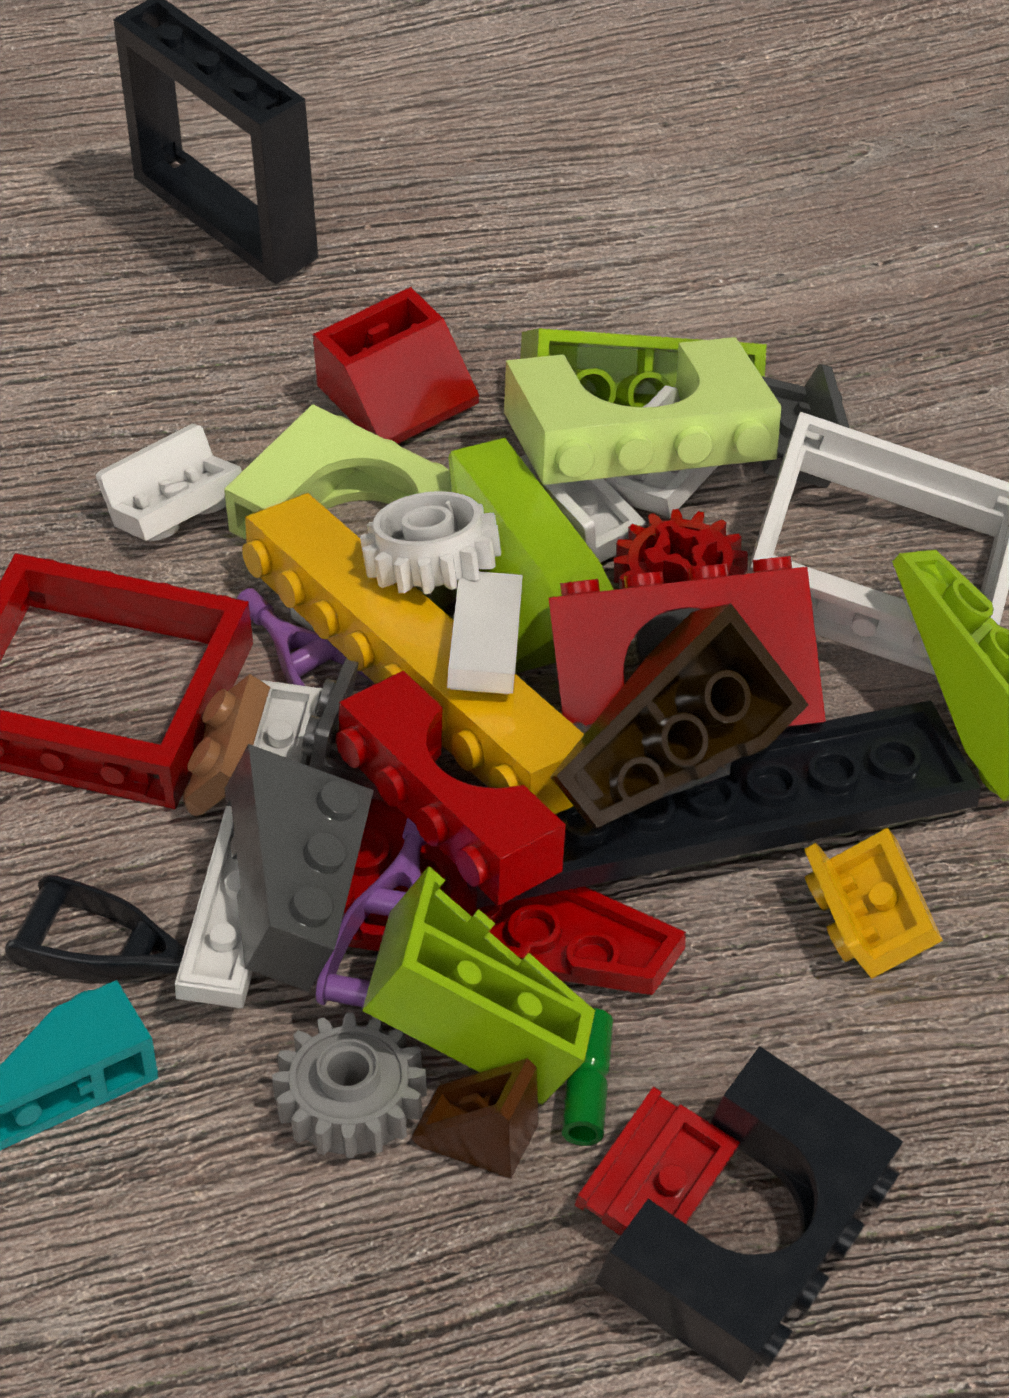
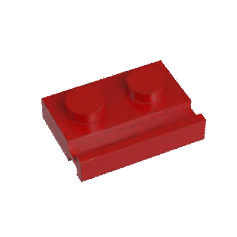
M654 1086L584 1185L574 1204L580 1210L584 1211L586 1208L600 1217L603 1225L620 1236L647 1199H650L685 1224H688L736 1153L740 1144L739 1141L682 1104L677 1107L661 1097L662 1091Z

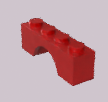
M404 670L340 701L339 732L336 735V744L343 760L350 767H358L366 774L367 778L376 785L383 800L392 807L397 806L416 825L424 841L430 846H437L457 866L461 876L469 885L473 887L478 886L499 906L562 872L566 824L525 785L504 788L474 786L451 777L435 763L441 756L443 707Z

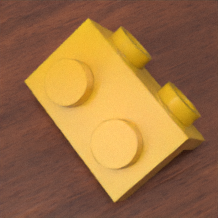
M888 827L830 859L817 843L804 849L813 869V872L805 875V881L819 907L823 911L830 908L835 922L828 925L826 929L834 947L845 962L855 958L873 979L943 941L898 840Z

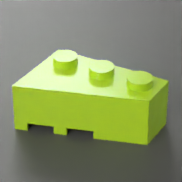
M428 866L389 913L362 1011L480 1073L528 1058L537 1067L538 1103L543 1105L585 1061L595 1010L530 953L522 960L489 932L495 923L483 912L478 910L473 916L469 915L439 889L445 882V879Z

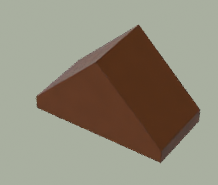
M526 1058L439 1085L411 1139L420 1148L511 1179L539 1125L537 1067Z

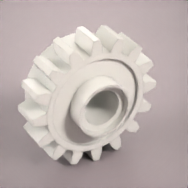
M446 491L423 492L391 502L376 514L373 522L367 524L368 534L361 535L360 537L367 577H377L378 586L381 588L397 583L398 593H406L414 586L422 587L424 594H431L434 587L445 585L450 590L457 589L458 579L479 580V569H493L496 566L495 557L501 556L502 553L498 525H496L494 513L484 514L483 505L477 503L472 498L463 494Z

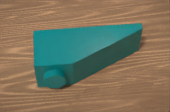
M117 980L95 990L83 991L74 996L70 1001L54 1007L0 1065V1150L159 1079L152 1037Z

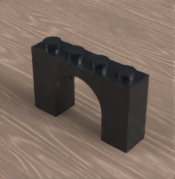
M761 1046L758 1047L723 1095L710 1123L739 1141V1150L765 1166L785 1184L798 1208L801 1227L800 1238L790 1246L772 1253L744 1254L734 1252L713 1243L665 1209L647 1199L609 1251L595 1281L596 1284L740 1383L743 1382L756 1361H759L767 1368H770L793 1333L791 1329L782 1324L793 1307H796L805 1314L808 1312L830 1278L819 1270L830 1253L841 1261L845 1258L866 1225L855 1218L864 1203L867 1202L878 1209L901 1173L892 1168L890 1164L903 1144L902 1140Z

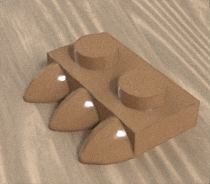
M251 674L247 675L229 691L225 689L219 690L212 697L204 711V737L188 762L187 768L192 773V776L183 795L185 808L193 816L202 815L225 798V787L247 745L254 744L270 686Z

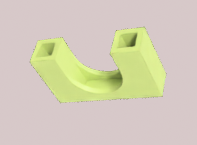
M736 337L679 343L676 388L679 392L680 401L658 407L623 406L610 403L592 395L582 386L564 354L506 360L504 414L542 485L777 459L781 405Z
M313 404L224 488L229 532L245 540V516L309 493L321 505L329 509L351 501L369 500L390 504L400 498L423 492H452L450 470L444 465L431 462L400 447L390 439H384L353 424L347 418L336 416ZM445 585L434 587L431 594L424 595L440 609L444 610L456 598L457 589L450 590ZM415 586L423 593L422 587Z

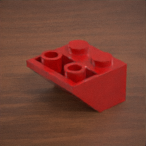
M412 287L313 334L317 386L355 425L384 439H390L399 444L479 403V393L444 318Z

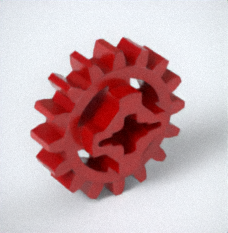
M672 509L670 520L662 521L660 517L652 513L648 515V527L646 529L639 525L631 524L628 527V540L618 539L616 543V557L614 558V583L619 584V589H624V576L659 571L663 572L664 584L690 581L688 568L716 564H727L728 576L746 574L748 569V552L741 550L742 537L739 533L726 536V522L722 519L707 525L704 523V512L702 511L694 514L691 520L683 519L679 509Z

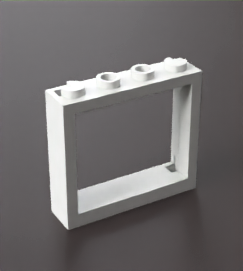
M800 412L785 450L746 574L754 573L752 560L778 557L773 554L799 471L993 536L994 541L980 592L992 602L994 611L991 618L1000 626L1009 590V482ZM792 562V568L807 567ZM807 567L816 635L935 675L907 600Z

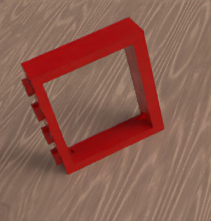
M15 553L0 580V662L30 606L206 643L208 646L161 744L0 710V771L176 810L192 776V773L187 768L188 762L204 737V711L212 697L219 690L225 689L229 691L234 686L253 646L249 601L234 599L226 595H215L181 588L168 583H157L119 575L106 570H95L57 562L52 559H42ZM153 774L159 775V779L154 778Z

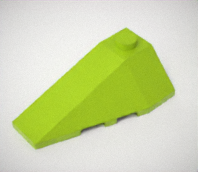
M538 328L522 332L520 359L564 354L578 380L589 393L610 403L630 407H643L665 385L676 388L679 343L701 341V339ZM739 342L760 375L765 377L767 344Z
M506 438L453 450L448 456L452 492L466 495L483 505L484 514L494 513L496 525H498L501 556L495 557L496 566L493 569H479V571L523 575L515 674L556 663L549 597L561 596L560 583L598 579L600 591L614 589L599 559Z
M937 550L899 553L892 563L964 750L979 769V777L983 784L990 791L997 794L1003 802L1009 801V630L999 626L991 618L994 611L992 602Z

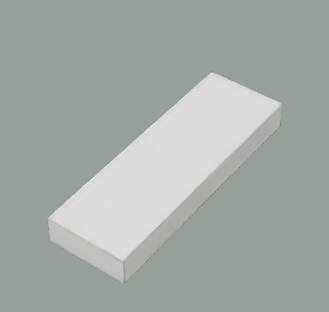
M479 571L480 579L477 581L465 578L458 579L447 688H450V690L513 694L523 575Z

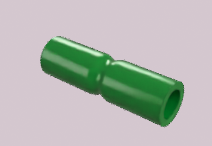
M593 1008L595 1014L585 1061L566 1082L562 1136L568 1142L579 1146L595 1145L604 1137L608 1091L606 1077L610 1068L614 1021L608 1012Z

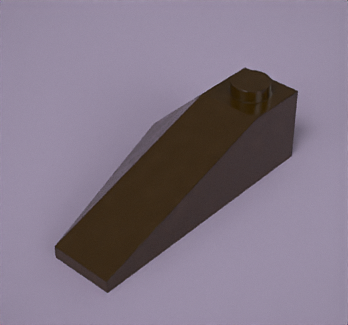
M731 603L693 611L649 653L550 777L590 828H598L661 798L663 794L692 780L704 778L730 762L767 748L809 704Z

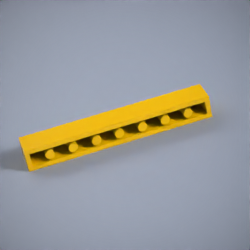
M309 493L245 516L246 543L243 545L242 554L249 572L255 578L262 579L274 590L286 607L293 608L311 624L320 638L327 639L348 660L358 662L357 671H362L375 684L404 670L443 707L442 746L455 757L458 764L464 770L471 771L488 788L525 785L554 814L573 807L550 776L583 737L584 733L516 674L514 677L513 694L450 690V688H447L454 620L415 586L406 593H398L397 583L381 588L378 586L377 577L368 578L360 538Z

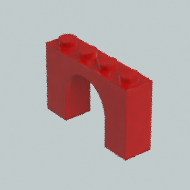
M791 556L752 560L754 573L728 576L727 564H716L688 568L690 581L664 584L662 571L624 576L625 588L600 591L598 579L560 583L561 596L549 597V607L562 715L582 733L585 734L624 686V661L631 641L637 632L657 615L679 608L702 610L731 603L809 704L789 726L826 722L808 568H792Z

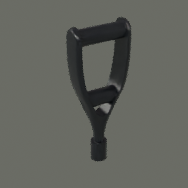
M46 875L39 880V893L15 939L9 940L5 946L7 957L16 965L60 977L94 982H113L115 980L121 981L178 973L185 946L161 929L132 903L94 886L57 875ZM63 904L100 915L132 930L121 954L117 956L69 952L42 946V943ZM154 946L162 952L150 955Z

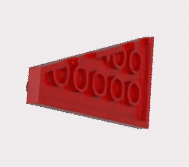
M371 800L343 916L352 903L392 864L403 847L405 840L402 834L408 817L397 806L392 807L385 801ZM427 843L421 848V875L430 866L445 879V882L439 889L469 915L473 916L478 910L483 912L495 923L489 931L521 960L530 953L561 981L653 995L685 950V931L587 887L506 902L499 906L491 905L476 908L466 881L461 876L457 866L437 846L433 847ZM398 886L393 890L407 892L409 889L405 886ZM371 913L361 924L348 947L379 951L388 916Z

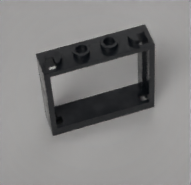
M146 0L114 18L134 178L275 285L319 259L305 98L167 0ZM175 81L251 135L257 204L183 150ZM177 161L181 165L174 168L170 164Z

